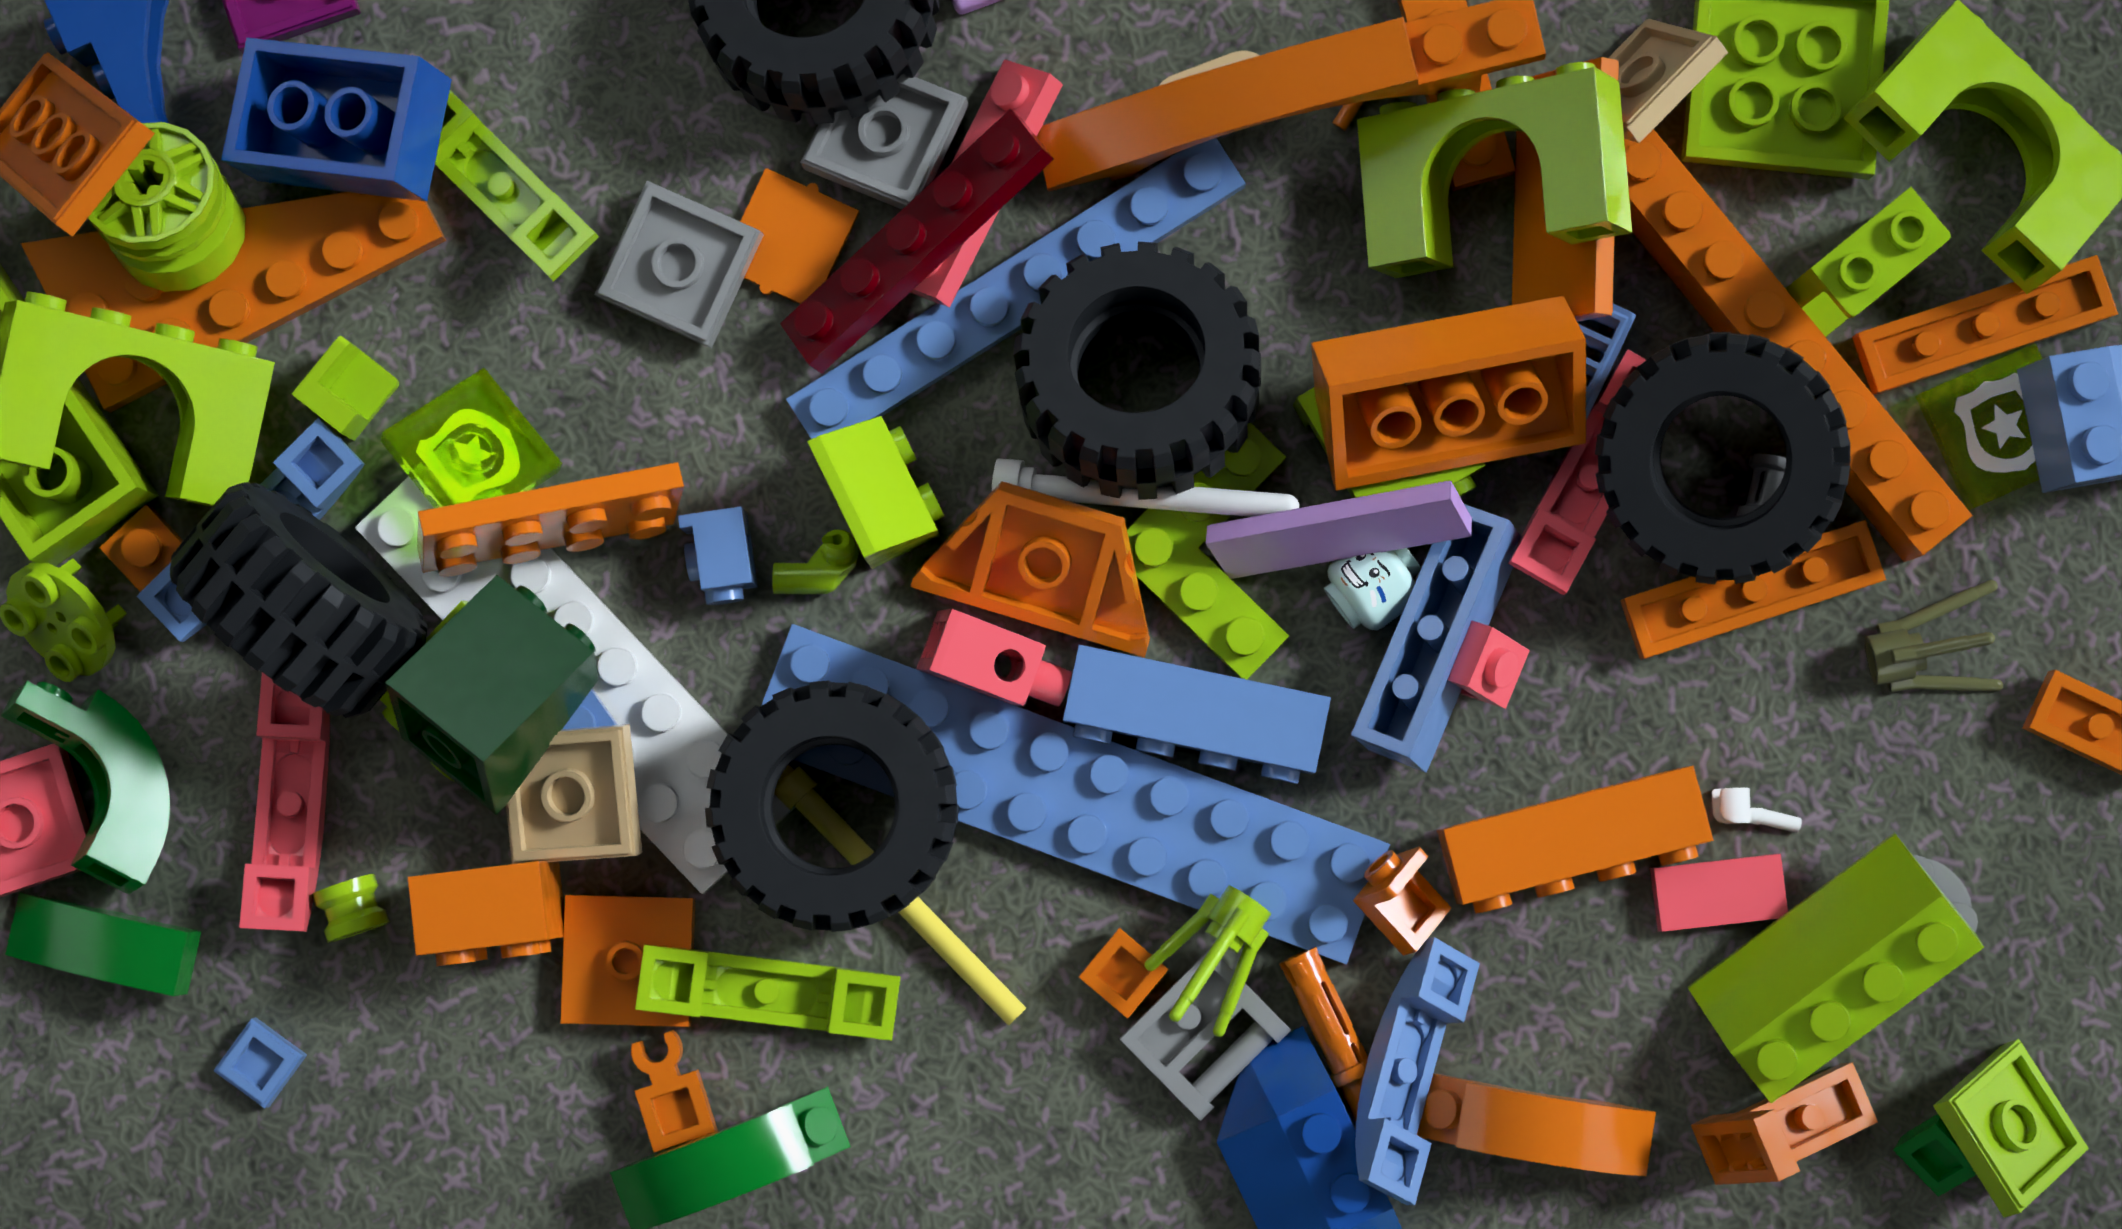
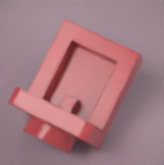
M1471 621L1448 681L1462 688L1460 692L1462 695L1506 709L1530 650L1494 627Z

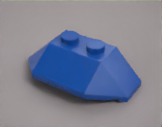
M1301 1026L1290 1031L1279 1043L1272 1040L1238 1074L1216 1140L1257 1228L1402 1229L1388 1196L1359 1181L1356 1164L1355 1127L1304 1027Z

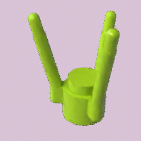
M1228 885L1220 898L1209 894L1198 912L1166 940L1146 960L1144 965L1148 971H1154L1208 921H1211L1205 932L1216 941L1169 1013L1171 1021L1178 1022L1194 1002L1226 951L1229 949L1238 953L1244 944L1213 1027V1033L1217 1037L1223 1036L1226 1032L1256 954L1269 935L1263 929V926L1271 916V913L1265 907L1231 885Z

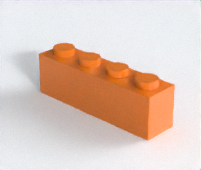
M1694 765L1437 830L1455 902L1461 905L1472 903L1475 914L1512 905L1510 893L1534 887L1537 898L1575 889L1572 880L1574 876L1596 871L1599 882L1637 873L1634 864L1636 860L1658 855L1661 866L1694 859L1699 857L1696 845L1714 841Z

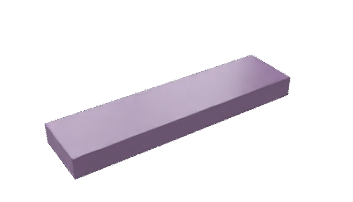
M1444 481L1211 524L1207 526L1206 545L1230 579L1347 559L1359 555L1471 537L1472 517L1452 481Z

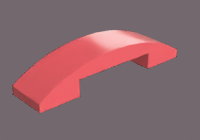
M1629 349L1619 361L1586 419V443L1569 447L1508 562L1511 566L1562 595L1568 592L1596 541L1594 537L1607 515L1606 511L1609 509L1604 493H1599L1596 473L1599 472L1598 455H1595L1597 435L1601 433L1605 419L1603 415L1610 400L1623 385L1622 382L1635 368L1646 361L1645 358Z
M262 672L256 736L262 738L254 840L251 864H245L239 928L307 932L314 901L312 894L316 890L324 834L330 745V714L322 707L318 706L315 708L305 703L293 692L285 691Z

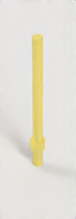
M788 765L778 780L774 795L789 810L795 806L851 865L857 864L872 855L874 851L814 790L817 783L800 766L794 770ZM919 897L912 901L909 906L898 912L1008 1026L1026 1009L1017 997Z

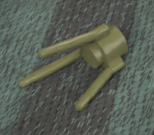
M1988 580L1899 620L1878 623V634L1865 636V653L1873 683L1875 685L1888 683L1891 693L1909 689L1977 692L2000 691L2003 688V682L1999 679L1916 675L1917 671L1927 669V657L1990 645L1995 641L1993 633L1985 632L1924 643L1919 632L1912 634L1907 632L1996 591L1998 588L1997 582L1995 580Z

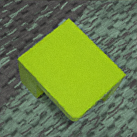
M340 335L297 386L292 395L338 432L355 441L398 388L399 381L358 347Z

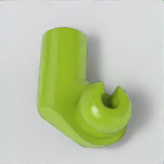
M841 529L831 530L822 537L823 544L807 563H774L772 572L773 594H828L833 592L856 566L859 551L852 535Z

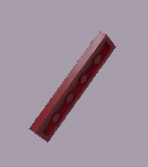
M1009 109L780 323L809 366L821 374L824 373L1054 160L1023 119L1012 109Z

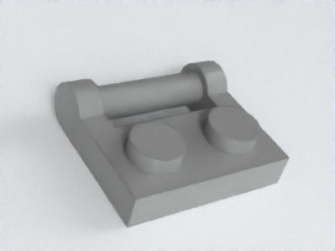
M1210 948L1119 1038L1200 1121L1214 1108L1210 1102L1273 1039L1279 1043L1291 1031L1245 983L1231 1019L1243 1008L1255 1022L1193 1084L1179 1072L1215 1036L1213 1027L1234 971L1221 959L1182 1019L1178 1022L1171 1021L1169 1018L1170 1011Z

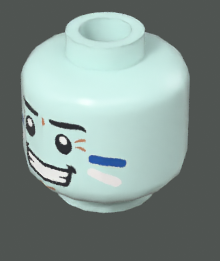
M1408 548L1336 560L1328 567V578L1331 583L1324 587V591L1353 629L1362 624L1370 630H1379L1403 613L1415 585L1413 577L1420 573L1421 567Z

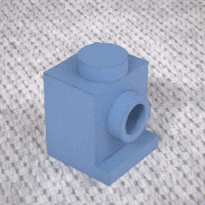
M742 506L678 515L679 528L686 534L693 533L694 543L684 544L686 568L690 582L700 580L701 590L705 592L706 605L744 600L743 589L758 587L748 513Z

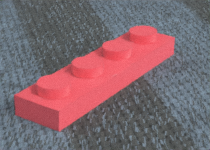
M1004 59L952 163L1009 109H1012L1022 118L1037 137L1063 84L1050 73ZM998 212L910 293L950 308Z

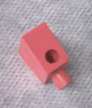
M954 609L937 611L916 668L922 672L1016 706H1024L1028 696L1059 707L1065 697L1072 671L1042 660L1046 645ZM999 653L1008 656L1011 660V671L1006 678L996 675L994 670V662Z

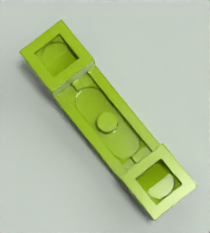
M451 90L449 91L435 165L554 282L599 236L509 150Z
M644 944L635 1010L691 1017L722 1018L892 1041L901 977L780 959Z

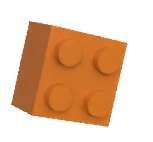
M534 861L408 877L416 956L435 954L436 966L487 960V947L500 946L501 958L552 952L550 939L564 937L565 911L559 861Z

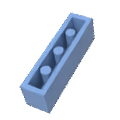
M1466 504L1464 505L1472 517L1471 537L1432 543L1351 733V736L1369 751L1425 773L1428 771L1462 688L1448 681L1450 672L1471 621L1489 626L1513 569V566L1508 564L1521 538L1520 533L1510 520Z
M1079 645L1063 723L1075 725L1073 737L1111 744L1113 733L1138 738L1135 749L1138 751L1173 758L1175 746L1200 751L1198 760L1200 764L1236 771L1238 759L1263 764L1262 777L1298 784L1300 773L1310 775L1316 773L1331 697Z

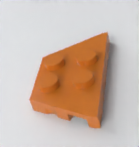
M1001 481L920 566L912 579V588L1145 658L1149 646L1150 636L1125 518Z

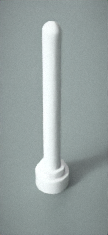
M998 458L995 463L992 479V491L1003 481L1073 503L1247 517L1299 508L1298 500L1290 494L1194 487L1176 494L1172 485L1157 488L1158 499L1138 500L1137 489L1125 488L1122 489L1120 498L1101 495L1100 485L1096 480L1091 479L1088 486L1083 488L1067 479V476L1037 474L1036 468L1025 467L1024 460Z

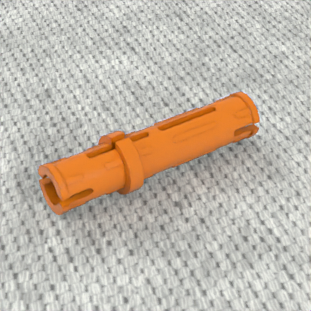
M1315 946L1280 962L1279 965L1298 999V1003L1316 1041L1324 1053L1326 1062L1332 1072L1329 1077L1335 1088L1340 1089L1356 1122L1360 1090L1368 1055L1353 1028V1024L1334 984H1332L1324 968L1325 966L1318 953L1319 951Z

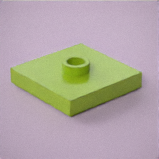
M2019 1039L2000 1046L1933 1105L2004 1218L2021 1213L2089 1149Z

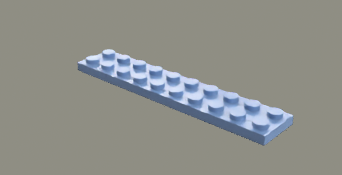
M795 624L791 625L762 705L773 699V694L787 688L796 689L809 685V682L828 680L835 683L852 682L866 685L888 694L905 704L921 717L943 745L949 763L953 767L957 783L958 821L1198 910L1209 894L1220 898L1228 885H1231L1254 899L1271 913V916L1263 926V929L1269 933L1268 936L1306 950L1316 946L1319 955L1347 965L1365 915L1353 902V899L1368 882L1364 877L1365 871L1378 857L1388 851L1389 843L1111 741V744H1105L1073 737L1075 728ZM824 745L808 750L794 759L795 761L894 797L889 778L881 766L868 754L856 748L845 745Z

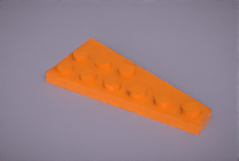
M343 192L242 208L246 217L245 239L234 262L213 281L192 290L167 292L138 282L123 268L111 251L109 244L100 236L98 231L77 234L73 237L70 235L20 244L46 295L67 300L65 312L90 317L92 307L112 310L132 316L130 327L154 333L156 323L178 326L195 331L194 343L217 348L219 338L247 343L445 242L446 239L426 201ZM110 357L93 364L85 370L103 409L110 413L167 384L152 368L139 361L125 357Z

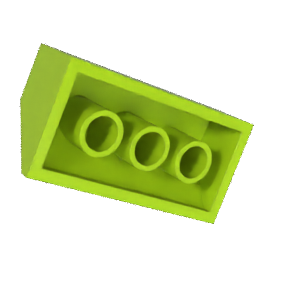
M1894 832L1688 986V990L1729 1052L1768 1101L1773 1103L1978 953L1984 946L1977 934Z

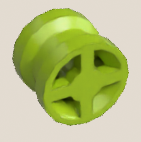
M375 874L353 878L312 894L315 906L324 910L328 921L324 929L328 943L355 936L390 922L387 911L378 906L374 895L378 887Z

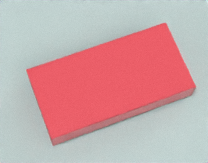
M1781 854L1650 868L1657 930L1659 932L1779 919L1788 912Z

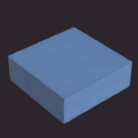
M251 1018L216 1066L214 1072L265 1109L271 1106L307 1054L258 1018Z

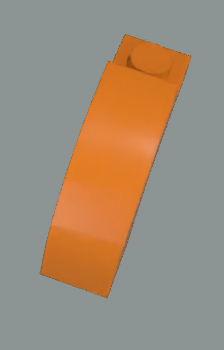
M1433 1073L1417 1136L1456 1145L1455 1147L1529 1162L1611 1174L1647 1176L1656 1112L1599 1100L1569 1098L1518 1090Z

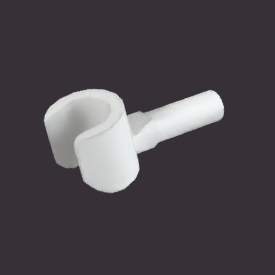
M1750 788L1712 790L1713 816L1719 823L1762 824L1798 833L1801 828L1802 820L1799 817L1763 808H1750Z

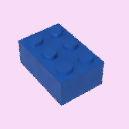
M247 37L221 161L260 182L427 202L452 79L420 56Z

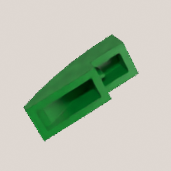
M19 892L5 955L97 980L169 996L188 994L202 931L150 921L135 915Z

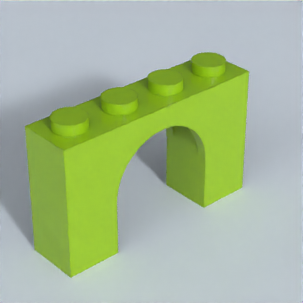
M1956 0L1923 29L1845 115L1844 119L1888 162L1917 140L1945 110L1964 109L1974 111L1990 118L2003 128L2014 141L2021 154L2026 175L2025 191L2017 209L1981 251L2028 294L2062 271L2122 199V154L2090 126L2072 105L2064 101L2042 80L2026 61L2018 57L1995 35L1980 17L1971 12L1960 0Z
M1574 62L1564 64L1556 68V75L1536 80L1531 76L1523 75L1502 78L1496 82L1495 89L1477 93L1471 89L1447 90L1437 95V102L1419 106L1413 102L1389 103L1379 108L1380 114L1357 119L1368 268L1394 278H1401L1453 267L1448 194L1452 176L1461 159L1475 144L1488 136L1504 131L1525 132L1538 153L1541 166L1546 233L1571 245L1632 233L1620 85L1618 80L1596 68L1593 63Z
M27 291L25 302L20 300L5 302L0 323V461L35 469L50 470L64 403L73 383L93 364L110 357H125L139 361L156 371L172 390L178 405L180 427L165 497L212 507L229 487L249 482L275 362L256 358L257 346L219 338L218 347L214 348L194 343L195 331L163 323H156L155 332L152 333L130 327L132 316L102 308L92 307L90 317L65 312L67 300L42 293Z

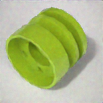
M166 122L142 123L155 134L90 214L88 219L98 230L100 236L109 244L111 251L123 268L138 282L164 292L192 290L215 280L234 262L245 239L246 217L237 195L225 176L221 174L216 161L212 158L203 142L188 129Z

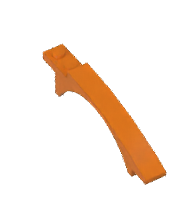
M1493 0L1408 22L1404 21V17L1293 45L1181 78L1042 125L1037 138L1054 158L1043 169L1048 191H1053L1110 177L1112 181L1131 177L1159 160L1200 143L1242 129L1311 111L1384 98L1438 95L1441 92L1452 89H1471L1479 92L1481 76L1484 74L1545 60L1546 51L1534 1Z

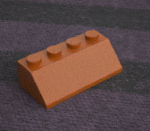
M1564 296L1311 343L1315 398L1332 481L1336 491L1586 443V338Z

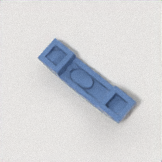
M317 418L273 462L277 468L261 485L268 491L275 490L286 496L289 501L301 505L320 520L349 487L365 463L322 419ZM170 563L137 597L179 642H185L207 624L202 623L191 611L192 607L190 604L183 601L177 593V585L172 583L170 578Z
M1435 937L1427 938L1414 954L1391 995L1367 1059L1357 1110L1355 1148L1359 1181L1405 1205L1416 1204L1432 1144L1417 1136L1446 1025L1463 1023L1465 1021L1480 965L1477 961Z

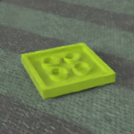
M1695 0L1693 30L1717 36L1728 51V54L1687 94L1681 162L1865 180L1872 178L1875 175L1877 150L1844 117L1883 75L1889 0Z

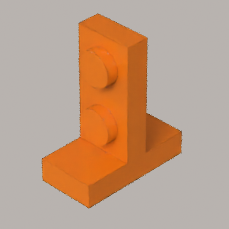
M1853 1062L1838 1064L1800 1082L1773 1103H1770L1766 1098L1737 1113L1711 1115L1691 1124V1127L1715 1185L1779 1182L1800 1172L1797 1161L1878 1123L1856 1068Z

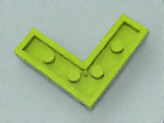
M1248 423V438L1238 453H1230L1226 450L1225 467L1211 478L1206 477L1202 471L1194 474V487L1255 491L1285 461L1286 456L1253 424ZM1147 509L1127 529L1137 579L1239 678L1247 680L1278 649L1289 635L1199 549L1206 541L1207 526L1225 522L1231 515Z

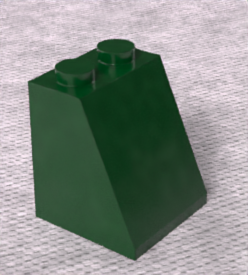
M496 575L385 682L401 738L497 815L507 805L544 755L554 736L563 729L598 682L594 653L596 651L595 646L589 637L575 625L568 623L563 627L547 615L545 605L531 590L522 585L514 589Z

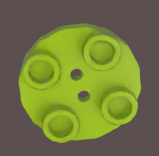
M74 558L59 568L50 563L31 562L10 577L6 589L8 601L0 606V617L3 624L13 634L21 637L24 636L33 649L44 657L49 671L56 678L64 682H71L79 675L91 676L103 669L111 662L116 649L113 629L118 626V622L127 615V612L119 604L107 613L90 590L74 577L82 569Z

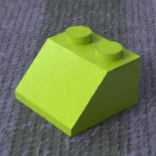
M882 416L819 435L807 441L864 559L872 569L940 536L934 521L945 516L929 483L927 482L916 487L906 467L907 464L917 459L901 426L889 431Z

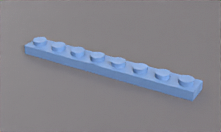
M1217 138L1182 150L958 290L950 308L941 304L934 305L786 398L811 439L866 420L884 416L1022 329L1020 319L1028 303L1036 302L1041 304L1039 287L1051 275H1057L1061 280L1068 275L1066 263L1084 254L1090 262L1101 257L1100 247L1119 243L1121 252L1138 251V241L1158 243L1244 189L1246 183Z

